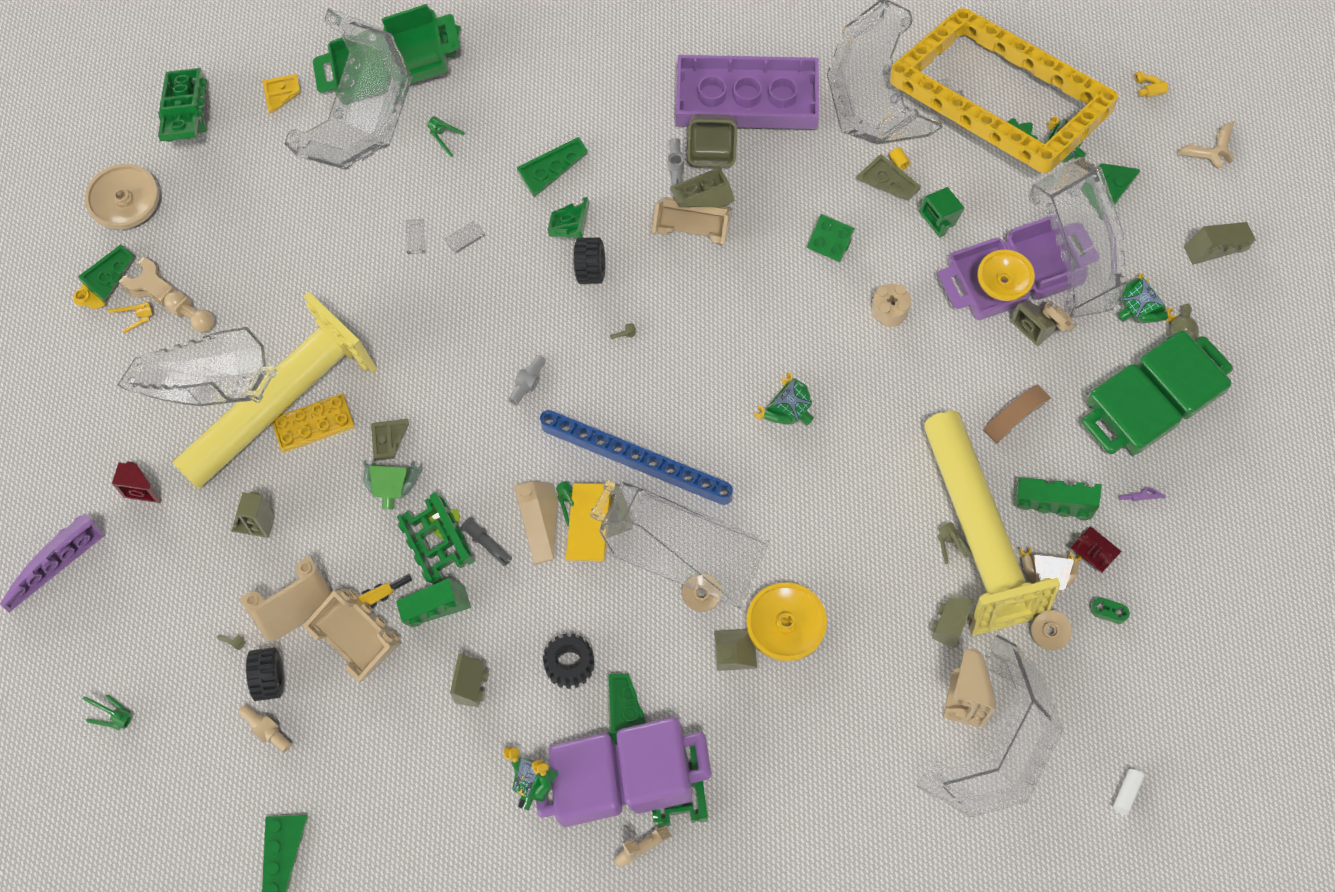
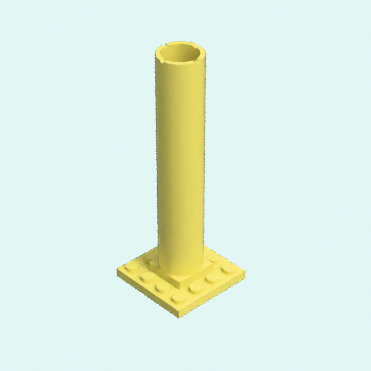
M310 292L303 296L307 302L305 306L311 311L310 313L316 319L315 322L319 328L172 461L174 466L198 490L344 356L349 360L354 358L364 371L368 369L373 374L377 370L360 340Z
M950 410L930 417L925 422L924 429L987 592L979 597L969 628L971 636L1033 621L1038 614L1051 610L1061 586L1058 577L1053 579L1050 577L1044 578L1034 584L1026 583L960 413Z

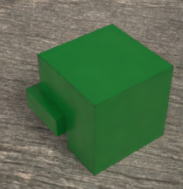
M946 187L925 196L919 213L940 238L946 235L949 228L956 225L965 207L952 191Z

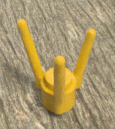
M149 301L134 306L108 309V313L135 310L137 318H142L124 329L123 333L134 329L144 322L150 321L149 316H153Z

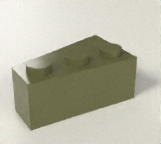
M1247 222L1203 226L1184 246V249L1192 265L1247 251L1256 239Z
M250 491V493L242 492L231 532L269 538L275 516L260 493Z

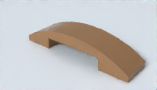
M1037 384L1007 406L983 431L997 444L1011 432V429L1035 409L1038 410L1051 397Z

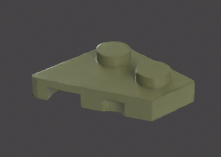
M408 419L371 423L373 457L375 461L394 459L409 425Z

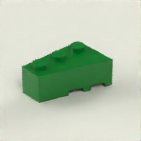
M449 578L396 601L402 623L410 627H417L424 622L471 608L465 586Z

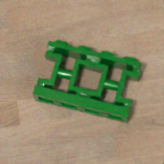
M434 492L429 495L430 499L424 500L428 507L424 512L415 517L409 511H406L405 515L400 514L397 516L399 520L398 527L405 533L407 537L406 543L410 549H413L415 553L414 559L424 571L422 572L424 579L432 584L445 579L441 570L453 562L459 568H463L465 564L470 565L476 561L444 497ZM438 512L442 522L437 520L431 524L428 518ZM422 522L424 529L415 534L411 525L416 526ZM439 529L444 542L430 550L425 537ZM454 545L458 554L453 553L447 557L445 550ZM438 555L440 562L431 567L427 558L432 559Z
M695 745L689 746L692 771L698 770ZM703 781L691 783L692 787H695L698 814H695L694 806L683 807V804L675 805V808L665 809V818L663 819L661 818L660 809L653 810V823L658 822V828L671 826L670 815L690 813L691 823L698 821L700 823L708 822Z

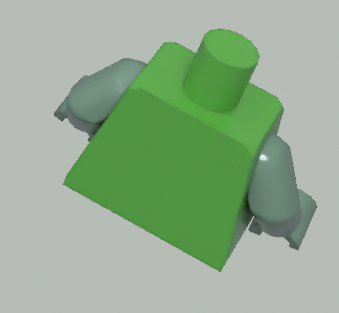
M373 459L372 463L367 465L366 460H364L363 482L369 493L373 494V497H382V509L393 510L394 498H403L405 495H408L415 485L418 475L422 473L423 466L420 463V466L416 468L414 467L415 461H412L410 470L407 467L376 466Z

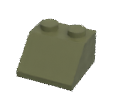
M1030 300L1020 302L1017 305L1011 323L1037 347L1050 337L1056 328L1054 320L1047 318L1039 306L1033 304Z
M948 598L946 604L942 603L938 611L941 617L939 621H934L931 631L934 632L932 639L955 648L974 600Z
M458 653L450 690L455 704L479 707L480 701L483 702L485 696L483 684L488 681L489 670H487L484 662Z

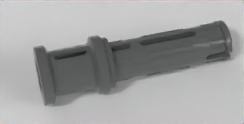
M473 517L468 518L462 524L460 530L469 534L474 543H480L502 566L505 567L510 563L512 556L487 535V530L481 528Z

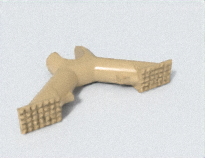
M1235 120L1221 126L1218 132L1219 135L1216 136L1218 139L1216 147L1212 149L1203 148L1200 145L1195 146L1194 143H1191L1180 149L1177 156L1185 155L1209 159L1217 168L1223 167V162L1219 156L1224 157L1228 163L1233 162L1234 156L1228 150V144Z
M662 826L637 843L634 839L623 843L624 850L616 856L615 864L618 867H624L626 864L632 863L639 856L672 837L666 826Z

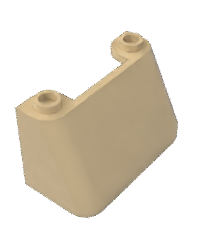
M310 556L301 560L296 566V573L300 579L268 599L264 600L257 592H249L239 598L262 635L269 641L278 640L304 624L332 593Z
M965 649L962 655L961 666L954 669L952 673L943 718L976 727H984L995 711L996 699L984 656L980 654L979 650Z

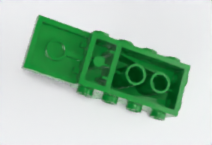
M201 68L165 72L158 111L160 119L158 138L160 142H171L178 139L188 140L195 138L197 133L207 132L203 107H205L204 97H207L206 88H208L207 78L203 77Z

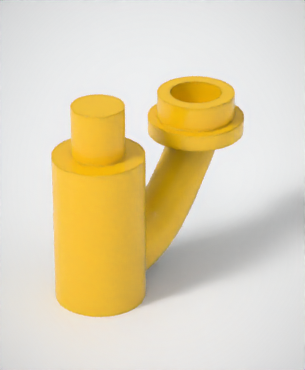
M1141 70L1134 74L1136 83L1143 84L1144 81L1153 83L1138 90L1139 97L1145 96L1149 98L1168 93L1169 88L1166 81L1144 74Z

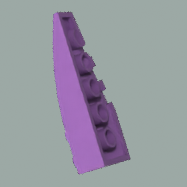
M86 513L78 516L71 525L60 530L57 536L28 563L11 585L0 605L8 612H11L103 538L105 534Z

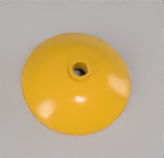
M994 251L981 261L978 268V281L981 288L989 296L998 300L1014 301L1020 299L1031 290L1034 283L1035 274L1031 263L1025 256L1016 251Z

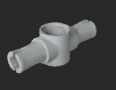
M674 138L669 140L668 170L672 176V186L683 182L684 157L680 150L679 138H675V143Z
M536 355L529 367L518 372L515 379L516 388L508 398L511 404L518 406L523 396L529 391L533 392L537 387L540 378L539 371L546 362V359L541 355Z

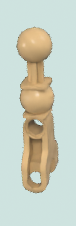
M144 256L138 261L143 270L140 276L137 278L123 276L118 281L122 288L133 297H150L165 307L170 313L177 314L179 318L185 315L191 319V326L197 332H208L214 326L213 315L204 309H194L189 298L182 292L175 291L173 287L162 280L160 271L156 268L155 263Z

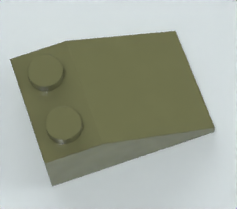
M720 167L670 187L679 206L721 207L735 201L729 181Z

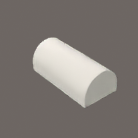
M1134 769L1128 770L1113 805L1114 810L1125 816L1129 815L1144 780V773Z

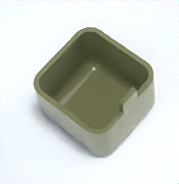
M726 114L692 115L688 125L687 158L689 163L694 166H732L736 161V118Z

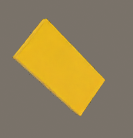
M343 393L281 414L272 422L282 453L355 428Z
M573 483L572 501L574 506H571L566 550L567 561L605 562L612 494L611 484Z

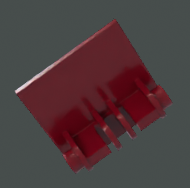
M1091 526L1071 546L1072 550L1101 573L1122 552Z

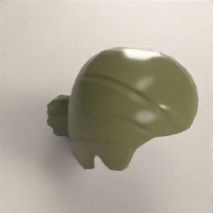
M1190 304L1183 305L1181 316L1174 318L1169 323L1170 336L1183 330L1194 340L1197 338L1199 327L1196 321L1190 317L1192 312Z

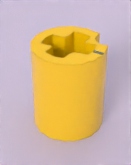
M897 147L889 153L891 161L902 171L911 165V161L901 147Z

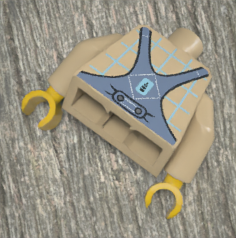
M1022 547L1020 548L1019 557L1022 559L1024 571L1032 584L1038 583L1044 578L1050 577L1053 579L1058 577L1061 584L1059 590L1065 591L1078 577L1079 561L1082 558L1080 555L1077 556V559L1073 558V552L1069 554L1068 558L1032 554L1031 557V547H1028V553H1024Z

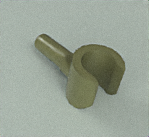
M626 324L625 331L612 334L610 338L615 339L621 336L632 338L635 336L636 328L634 324Z
M221 635L217 636L218 640L230 644L236 650H240L246 643L238 635L233 640Z

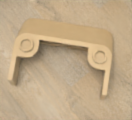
M661 197L655 205L652 233L657 231L663 235H669V232L673 231L709 236L712 242L724 245L728 236L733 208L727 206H679L675 198Z

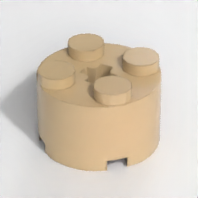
M885 284L878 287L871 309L874 319L887 327H895L903 323L908 316L911 305L910 294L902 284Z

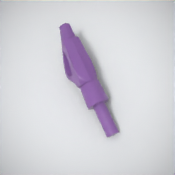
M1151 487L1144 488L1142 493L1119 495V500L1131 499V501L1166 498L1165 495Z

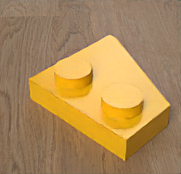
M297 74L262 80L269 114L301 93Z

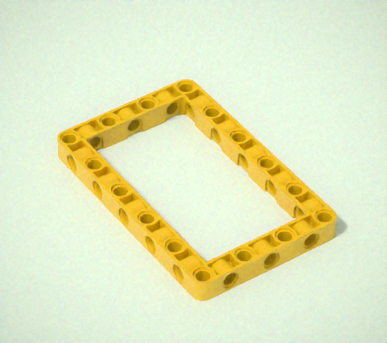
M967 8L957 9L892 65L890 83L896 88L1041 173L1051 172L1114 112L1118 99V94L1115 90ZM966 35L992 52L995 51L1002 55L1004 59L1020 68H1025L1032 72L1034 76L1057 86L1066 94L1087 103V105L1044 144L923 74L921 71L931 64L937 55L942 54L954 44V41L959 36Z

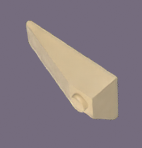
M532 481L514 486L534 565L553 560L558 500L553 483Z

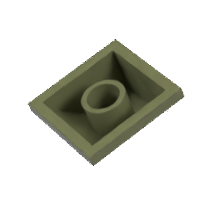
M747 629L714 631L717 671L757 669L756 647L751 642Z

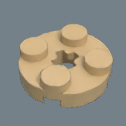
M1048 301L1043 306L1044 310L1042 313L1049 319L1053 318L1057 322L1055 325L1061 331L1071 332L1077 326L1076 323L1071 324L1073 319L1059 306L1054 308L1052 306L1054 303Z

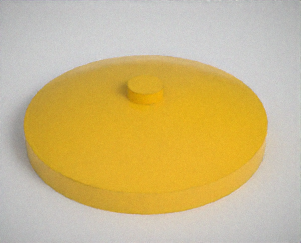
M776 583L764 588L754 597L748 608L746 628L751 642L763 655L776 661L793 662L808 657L820 646L826 633L827 616L822 602L811 590L795 583Z

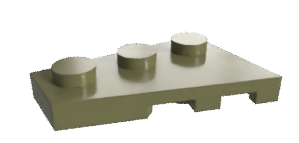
M882 154L861 171L856 180L908 201L921 189V185Z

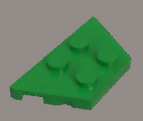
M1101 163L1084 184L1081 193L1088 199L1091 208H1095L1101 221L1105 219L1138 176L1139 169Z
M588 197L582 198L583 203L574 206L571 203L551 212L547 229L549 236L582 238L590 204Z

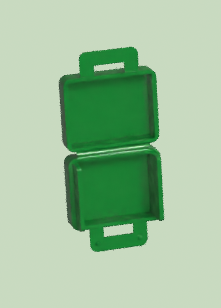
M427 4L382 18L384 31L380 32L376 27H372L330 41L328 43L329 53L313 59L317 91L324 93L335 89L336 96L342 104H350L389 91L392 88L390 76L393 77L398 86L403 87L446 73L448 71L446 53L456 51L460 47L454 16L447 14L437 17L436 13ZM444 25L448 38V43L446 44L443 43L440 28ZM330 62L333 80L326 82L323 64Z
M1180 330L1144 354L1137 365H1128L1093 389L1088 397L1087 406L1089 408L1092 407L1094 410L1081 419V423L1107 453L1114 454L1126 446L1131 451L1130 455L1133 457L1175 429L1182 418H1191L1225 394L1231 386V380L1227 375L1232 372L1233 366L1207 337L1201 336L1194 341L1186 331ZM1101 418L1118 436L1113 441L1096 424Z

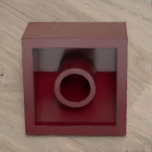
M130 461L126 463L118 462L112 485L123 498L161 504V498L136 463Z

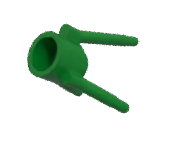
M433 116L427 124V127L431 130L429 134L435 137L450 157H453V154L437 134H442L446 128L461 135L465 133Z
M565 481L556 487V491L559 494L557 498L561 504L567 527H569V516L565 502H569L571 506H574L572 501L573 487L568 481Z
M106 695V698L118 708L114 711L86 696L83 697L84 701L111 714L110 720L112 723L89 718L86 719L87 723L111 727L118 731L121 728L125 729L132 720L131 711L124 708L110 695Z

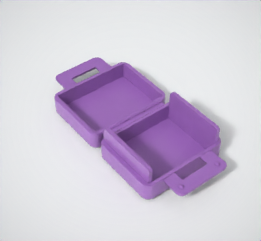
M1055 214L1013 229L1005 243L1001 238H994L953 252L948 262L949 267L940 270L938 277L954 308L960 309L969 306L974 317L978 320H983L1016 308L1020 302L1028 301L1030 294L1034 299L1040 300L1084 284L1088 275L1086 265L1097 261L1099 254L1082 224L1076 223L1063 227L1059 220V214ZM1070 236H1077L1086 254L1078 255L1069 239ZM997 250H1012L1025 256L1031 263L1035 274L1031 290L1022 298L1014 301H1002L989 296L981 288L978 281L979 265L988 254ZM951 277H955L964 296H960Z
M670 717L620 729L617 732V745H615L607 733L553 745L549 749V768L558 772L552 784L554 803L549 804L548 795L545 801H536L537 814L541 818L555 815L556 820L561 826L570 827L618 816L623 810V805L626 804L630 810L640 814L692 802L691 783L708 780L712 775L706 735L703 732L684 735L680 721L676 717ZM695 745L698 770L689 771L686 747Z

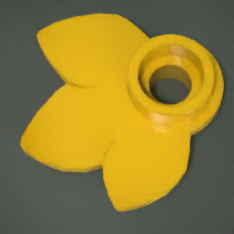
M84 284L74 293L73 300L78 306L98 309L106 305Z

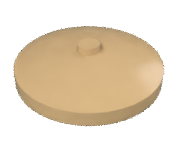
M117 164L102 170L91 180L85 193V205L91 217L101 226L117 230L132 228L144 222L154 212L159 201V189L153 176L146 169L134 164Z

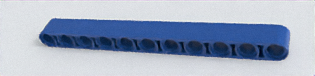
M547 410L540 415L541 428L545 433L718 504L727 505L732 501L733 487L728 482L554 411ZM547 420L553 421L551 424L545 423ZM564 427H570V428H571V429L568 430V431H563V430H562ZM581 434L588 435L586 438L579 437ZM599 441L605 442L603 445H597L596 443ZM616 448L623 449L621 452L614 451ZM634 455L640 456V458L637 460H634L631 457ZM652 462H655V463L658 464V465L655 466V467L649 466V464L652 463ZM672 469L675 473L668 474L666 471ZM685 477H692L693 480H692V481H685L684 478H685ZM709 484L711 487L705 489L702 487V485ZM721 491H726L729 494L727 496H722L719 493Z

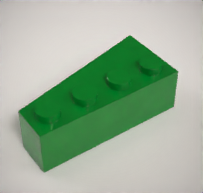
M1020 477L1016 484L1013 506H1017L1022 510L1034 509L1045 514L1056 513L1061 517H1077V519L1083 521L1091 520L1100 506L1102 484L1087 487L1082 482H1076V485H1066L1064 481L1058 480L1050 484L1045 479Z

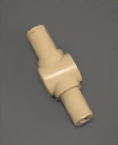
M246 704L238 711V714L250 724L251 731L263 742L273 743L283 753L291 747L292 743L279 733V726L268 716L258 715Z

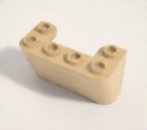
M334 590L306 621L303 627L316 640L325 639L349 663L345 669L358 682H361L401 644V636L396 631L390 630L386 626V621L379 616L377 617L372 612V607L367 603H363L354 590Z

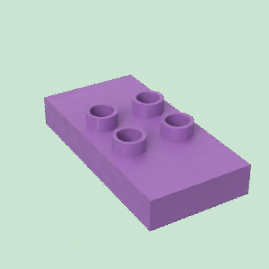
M678 55L676 126H688L689 119L694 114H726L736 118L737 128L818 129L819 58Z

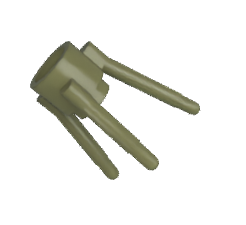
M952 522L946 523L939 528L941 534L937 537L941 544L945 564H948L945 541L947 543L955 541L965 558L968 557L965 549L973 558L970 547Z

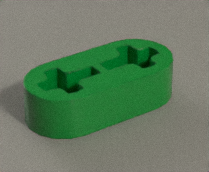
M1105 598L1095 599L1090 606V611L1095 617L1116 624L1124 623L1130 616L1127 606ZM1098 604H1102L1103 610L1101 612L1096 607ZM1118 610L1122 611L1121 614L1123 616L1121 618H1119L1118 614L1115 613Z

